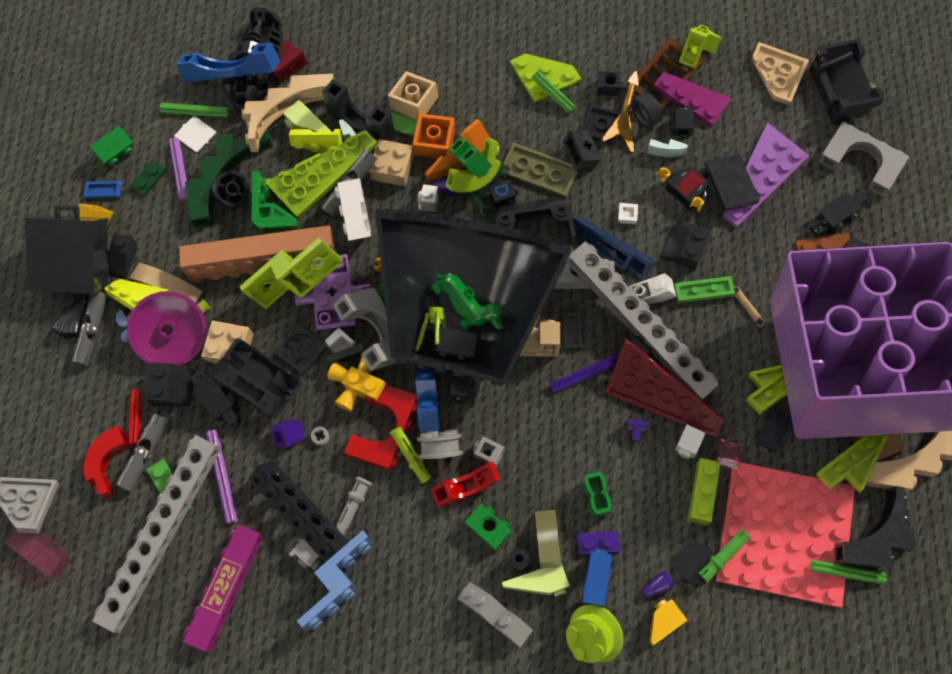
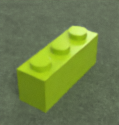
M700 458L697 462L688 522L706 526L711 523L721 462Z

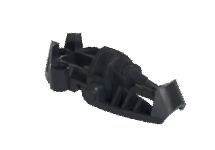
M262 7L250 10V22L243 32L236 52L232 51L229 55V61L241 59L247 56L257 44L272 43L274 49L279 50L277 55L281 61L283 30L279 15ZM261 26H271L266 39L261 34ZM269 73L248 74L241 77L233 76V78L229 77L222 81L221 88L227 98H229L230 104L238 116H242V109L245 108L246 101H265V96H268V89L272 88L268 80ZM249 83L246 92H243L241 85Z

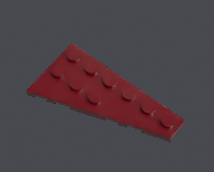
M626 338L605 393L683 425H689L716 438L724 418Z

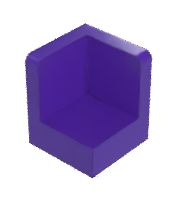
M286 419L270 428L275 446L289 447L305 438L301 420Z

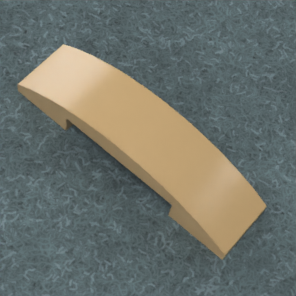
M138 263L129 278L140 284L184 294L195 303L202 293L201 290L180 278L143 263Z

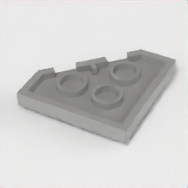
M0 477V507L18 533H39L59 486L57 480Z

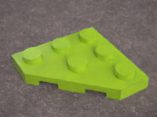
M523 54L510 60L511 66L534 103L549 97L532 79V76L537 71H540L559 91L581 82V77L573 65L529 54Z

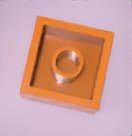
M419 113L412 144L414 156L437 159L441 156L445 157L448 147L454 140L456 130L455 118Z

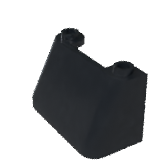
M859 39L818 47L810 62L809 69L832 124L842 122L877 107L884 100V92L878 87L871 88L862 67L861 60L865 54V48L861 45Z

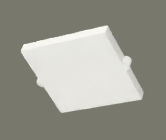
M193 116L186 124L182 125L183 127L174 136L197 153L205 144L209 143L208 141L217 132Z

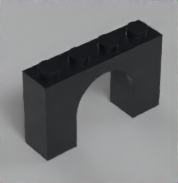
M332 79L324 88L322 95L329 116L337 121L343 119L357 133L366 130L376 141L378 139L392 141L396 135L390 112L376 105L366 116L351 102L346 86Z

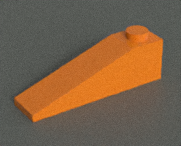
M478 119L460 134L481 154L486 137L490 138ZM448 150L445 157H439L425 173L426 181L430 183L433 180L448 175L450 168L460 170L465 167Z

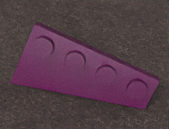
M666 72L662 73L653 86V89L680 107L694 109V116L710 126L714 125L732 99Z

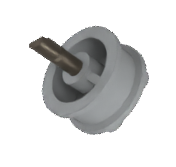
M446 430L439 434L438 431H429L417 437V441L421 442L419 458L437 459L439 483L447 480L445 458L463 454V451L459 450L458 438H461V434L457 433V430Z

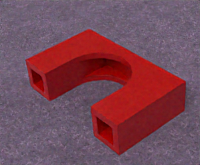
M385 385L377 401L366 397L369 404L387 409L396 416V428L401 426L405 434L406 431L410 432L413 425L411 418L413 413L417 414V395ZM351 434L344 453L348 458L391 472L392 467L396 468L399 457L397 454L400 448L392 435L386 440L374 442Z

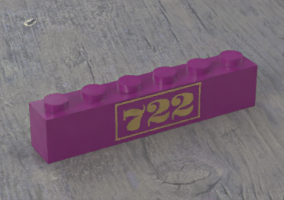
M237 525L236 529L232 530L229 536L230 542L220 555L221 561L219 566H216L212 572L211 583L209 586H206L202 593L203 600L200 606L198 605L193 612L194 619L191 625L187 626L184 631V643L202 651L211 652L260 546L263 535L241 525Z

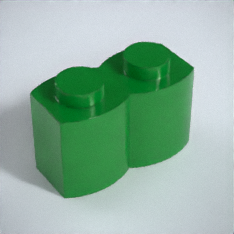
M600 471L587 474L584 480V491L590 499L589 510L595 519L609 516L612 508L611 499L605 491L606 481Z

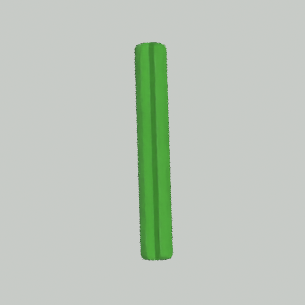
M161 103L159 107L160 112L165 114L227 118L229 115L227 107Z
M817 560L810 561L809 570L815 573L878 584H885L887 581L885 572Z

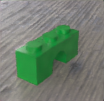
M460 137L448 148L457 160L478 179L485 176L492 167L489 161L463 137Z

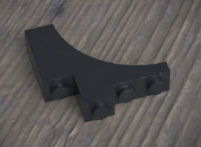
M896 486L886 490L883 513L876 526L866 536L857 541H843L834 544L835 564L883 571L892 568L894 561L892 551L909 552L915 550L916 538L914 536V529L906 528L907 515L905 513L906 495L904 487Z

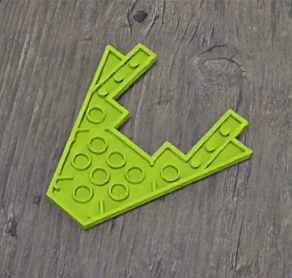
M782 365L753 371L749 374L748 377L760 389L747 397L746 401L759 415L787 395ZM888 435L857 436L860 439L818 471L816 475L830 490L847 479L859 493L862 492Z

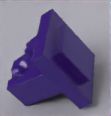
M640 419L627 420L628 429L632 430L631 440L640 441L641 431H646L648 422Z

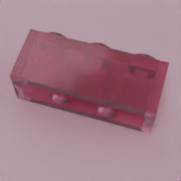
M14 528L4 540L5 544L52 579H56L72 560L67 556L69 553L61 546L56 548L52 545L54 540L45 534L41 536L35 533H18Z

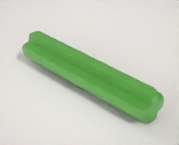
M537 71L532 76V79L567 113H570L575 108V105L540 71Z

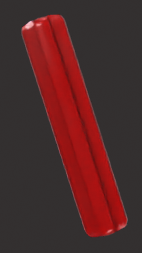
M141 389L131 390L127 443L131 446H136L140 439L143 395Z

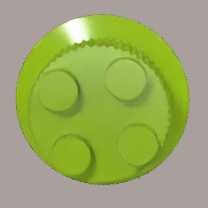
M594 604L583 605L573 613L570 625L566 630V640L574 657L579 661L588 663H606L615 659L623 646V633L613 614L607 609Z

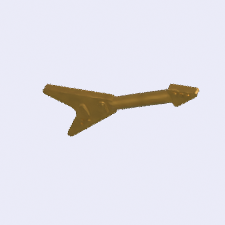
M636 71L626 82L628 89L622 113L619 114L601 139V142H605L615 136H620L630 153L634 151L629 111L635 87L638 86Z

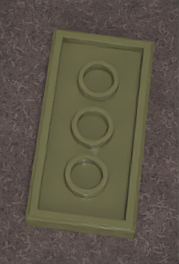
M512 143L499 170L500 175L565 199L578 171H575L573 164L516 143Z

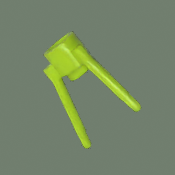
M429 307V313H425V319L415 348L416 351H419L429 320L430 324H435V344H439L440 324H442V328L447 329L444 308Z

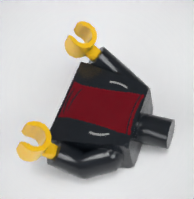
M662 167L656 174L663 177L661 179L662 182L667 180L665 190L689 211L695 206L699 212L707 204L709 182L706 178L709 177L706 168L703 167L697 172L692 167L670 171Z

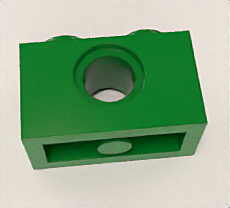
M480 504L465 521V525L496 552L512 534L510 530L511 525L503 518L499 520L494 516L496 512L488 505L484 507ZM487 522H492L495 524V529L487 531L484 529V525Z

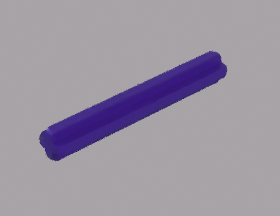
M615 354L551 382L549 387L552 393H557L614 368L619 355Z

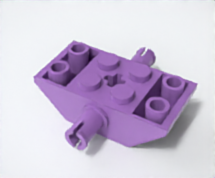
M347 254L339 255L344 262L316 285L311 292L302 298L295 294L296 306L313 303L317 330L355 325L356 318L342 321L333 304L344 294L371 289L370 283L353 286ZM316 260L313 264H318L321 260Z

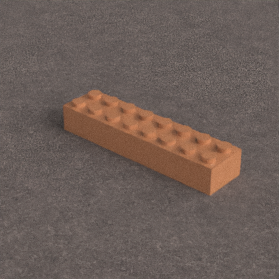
M330 225L179 246L180 267L190 281L198 283L208 278L219 280L223 276L239 277L240 274L244 273L253 275L281 250H284L294 259L317 238H320L335 252L336 245Z

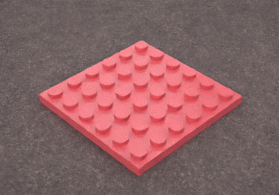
M733 461L720 551L740 529L747 532L751 539L724 565L725 568L723 570H719L716 573L715 581L842 608L845 578L811 572L809 570L810 561L817 560L835 564L834 544L843 541L849 542L855 488L849 484L839 483L830 490L819 478Z

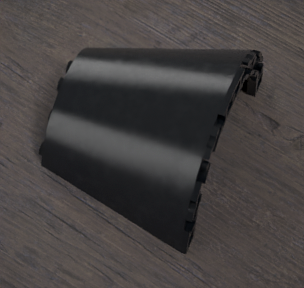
M376 209L375 215L391 358L397 359L399 363H416L415 366L420 368L433 367L437 372H446V369L453 371L455 376L464 377L468 375L472 376V379L476 381H484L485 379L490 380L491 384L502 386L505 384L572 253L573 245L560 239H556V241L551 240L549 236L530 231L525 232L521 231V229L482 221H470L439 214H426V217H422V212ZM438 274L441 276L445 274L457 276L466 287L473 290V297L480 306L498 304L502 309L500 319L503 328L497 329L490 321H486L480 326L473 325L465 331L478 335L474 358L467 357V360L456 359L455 354H449V357L437 355L438 351L432 350L435 324H430V320L428 321L419 351L415 350L425 319V313H429V307L444 308L447 329L464 332L459 325L463 318L456 313L448 294L441 289V293L437 295L431 288L433 284L439 281L437 279Z

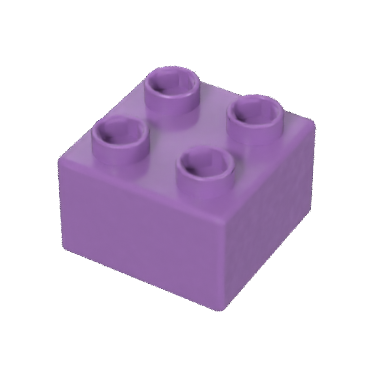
M949 242L790 251L771 296L770 306L795 436L798 439L952 431V244Z

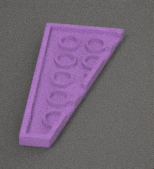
M767 123L746 166L760 201L758 204L725 211L723 218L738 228L808 159L809 155Z

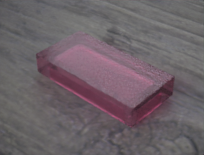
M721 439L717 463L737 469L740 459V445Z

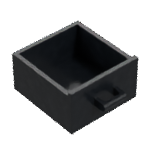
M55 205L54 216L41 215L25 218L27 291L89 294L104 291V288L108 286V218L80 217L79 206ZM61 210H73L74 217L61 216Z

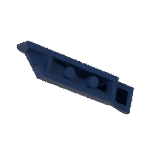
M582 217L573 218V223H575L578 233L576 235L578 242L583 244L586 241L588 245L591 244L595 247L599 256L609 261H614V265L621 270L626 271L629 268L636 276L643 280L657 261Z

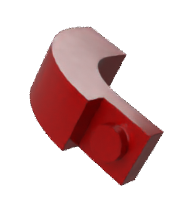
M119 426L113 427L101 434L90 446L84 461L85 480L92 485L95 484L94 489L97 495L106 499L113 496L106 476L107 464L115 454L130 447L124 430Z

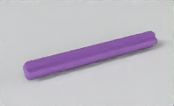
M215 429L207 431V440L221 448L218 432ZM221 449L213 467L225 522L233 524L237 522V517Z

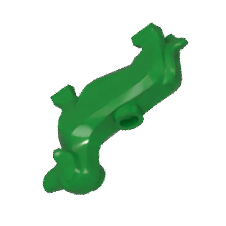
M452 274L437 275L439 281L433 284L431 288L437 295L441 293V289L448 294L456 313L463 318L459 325L464 332L473 325L480 326L486 321H490L497 329L503 328L500 319L502 309L498 304L480 306L473 297V290L466 287L457 276Z

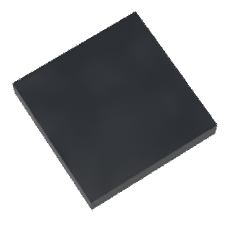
M590 104L581 130H589L593 140L601 142L602 137L621 112ZM617 136L605 141L604 143L614 145Z

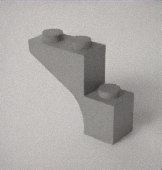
M471 582L457 598L519 647L523 645L533 631L518 616L502 606L493 596Z

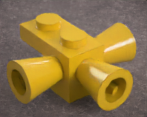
M361 357L358 369L351 366L348 371L335 362L328 371V380L341 382L346 388L334 403L348 412H352L356 396L361 398L367 396L377 401L386 383L370 375L372 371H370L363 357Z

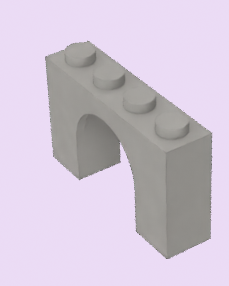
M842 122L818 162L835 171L846 153L853 150L868 152L875 158L878 165V171L868 189L885 197L909 156L889 146L887 143L871 137L868 133H864L854 126Z
M375 288L344 294L333 306L342 321L353 318L365 319L373 325L379 335L380 343L373 344L361 354L370 371L398 363L397 359L391 358L386 308Z

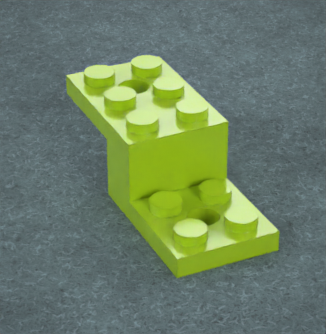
M317 238L294 259L284 250H281L240 286V289L263 308L267 309L289 289L298 297H304L344 261L325 242ZM316 260H321L320 263L313 264ZM271 284L268 288H263L264 285Z

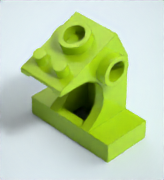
M699 25V27L694 29L691 28L679 62L696 68L702 50L716 54L721 37L704 25Z

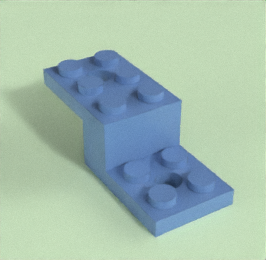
M363 530L314 572L330 592L297 620L302 628L308 631L311 629L315 631L323 624V618L327 615L332 616L339 610L338 605L343 601L348 602L355 596L354 591L357 588L343 573L342 569H349L356 562L354 559L361 554L363 556L371 549L370 545L373 542Z

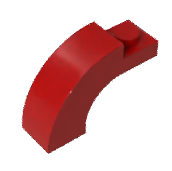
M488 462L467 475L441 482L431 488L437 507H444L481 494L491 489L490 486L501 481L494 462Z

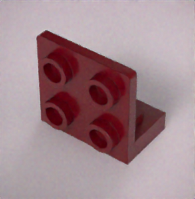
M288 40L282 43L281 61L277 65L276 70L272 72V75L280 84L308 64L300 48L296 49Z

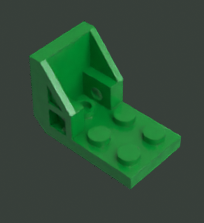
M252 171V223L258 235L300 230L297 218L275 203H267V197H270V188L266 186V179L262 177L260 171Z

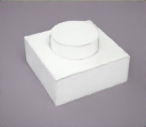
M620 203L618 223L637 224L638 204Z

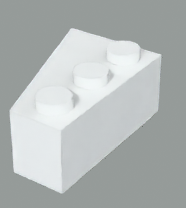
M360 178L338 182V187H335L337 198L341 200L339 210L340 215L344 216L345 223L343 224L345 235L347 234L348 241L370 237L371 228Z

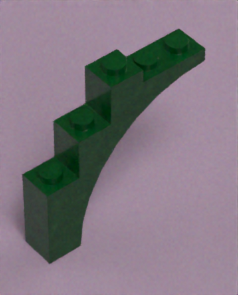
M269 132L263 133L261 136L259 150L273 147ZM222 134L215 137L218 156H208L200 159L203 178H194L185 182L190 221L194 227L213 224L212 208L214 197L211 189L215 178L223 172L230 171L244 158L255 153L251 152L250 146L246 144L245 136L235 139L233 134Z

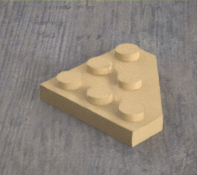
M759 42L751 60L772 99L790 106L809 60Z

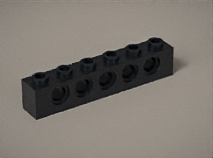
M274 460L257 465L249 478L250 482L325 563L349 543L347 538Z

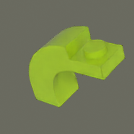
M486 137L482 155L492 165L485 176L478 179L468 169L458 170L450 168L446 187L450 191L463 193L478 190L488 184L496 175L501 164L495 158L499 152V143L492 138Z

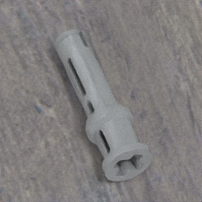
M358 476L355 478L356 483L352 491L348 493L349 499L335 526L344 536L360 503L362 504L365 501L364 496L368 488L372 486L371 482Z

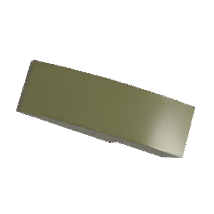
M555 510L535 512L540 567H560L561 556Z

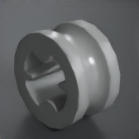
M317 427L312 431L311 439L316 445L322 446L329 441V433L324 427ZM323 432L325 438L317 441L316 434Z

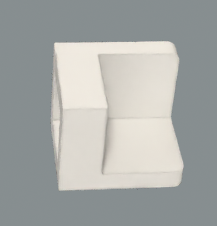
M340 328L325 340L327 346L334 353L356 345Z

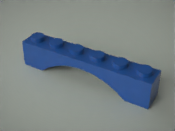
M272 43L257 44L247 56L233 61L215 60L199 53L183 54L176 66L185 82H198L215 78L225 79L232 76L241 77L248 74L272 73L276 70L280 59Z

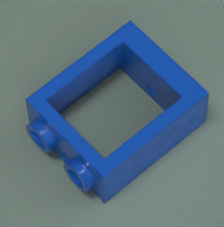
M595 549L589 555L581 606L587 604L605 606L612 555L608 554L606 550Z

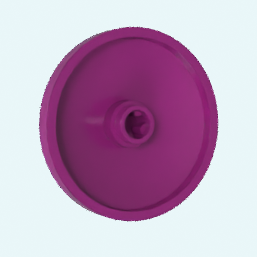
M174 291L155 292L143 298L132 310L127 323V336L132 349L142 360L149 364L172 363L180 366L189 362L202 349L207 333L206 320L200 307L188 296Z

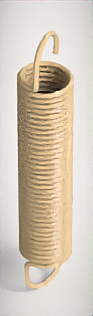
M740 289L735 294L737 300L755 322L757 319L763 320Z

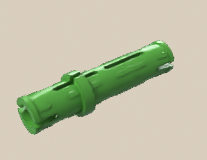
M740 529L716 556L710 558L711 561L698 574L708 583L719 570L725 568L724 565L751 539L750 535L743 529Z

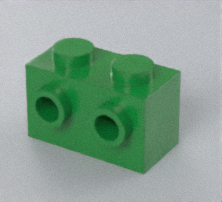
M118 126L91 145L90 150L98 161L107 168L117 164L121 156H128L133 151L134 143L122 128Z

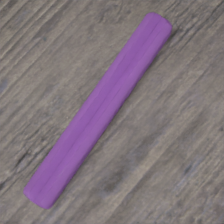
M177 137L169 139L178 197L179 200L186 201L185 182L187 179L180 140Z

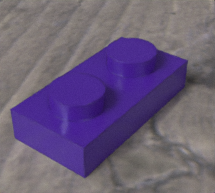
M618 531L577 534L579 555H590L591 551H595V549H603L608 551V553L620 552Z

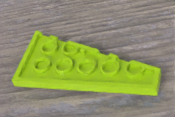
M364 130L346 139L344 143L338 146L334 145L328 151L322 154L318 153L296 164L294 168L278 173V176L272 179H266V184L300 219L346 175L364 149L371 152L379 144Z

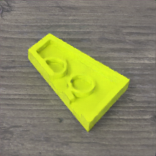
M291 129L289 133L290 144L297 149L304 148L312 152L324 153L330 147L342 144L340 129H334V132H327L326 129H320L319 132H313L310 129Z
M122 279L114 281L104 288L108 296L131 310L146 296L155 292L169 291L168 289Z

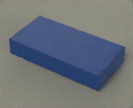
M85 182L83 198L85 200L121 199L122 182Z

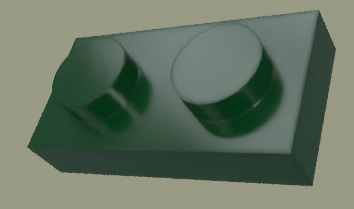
M151 160L129 187L145 197L167 172V169Z

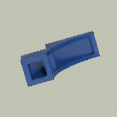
M416 366L415 383L419 431H439L436 371L433 367L420 368Z

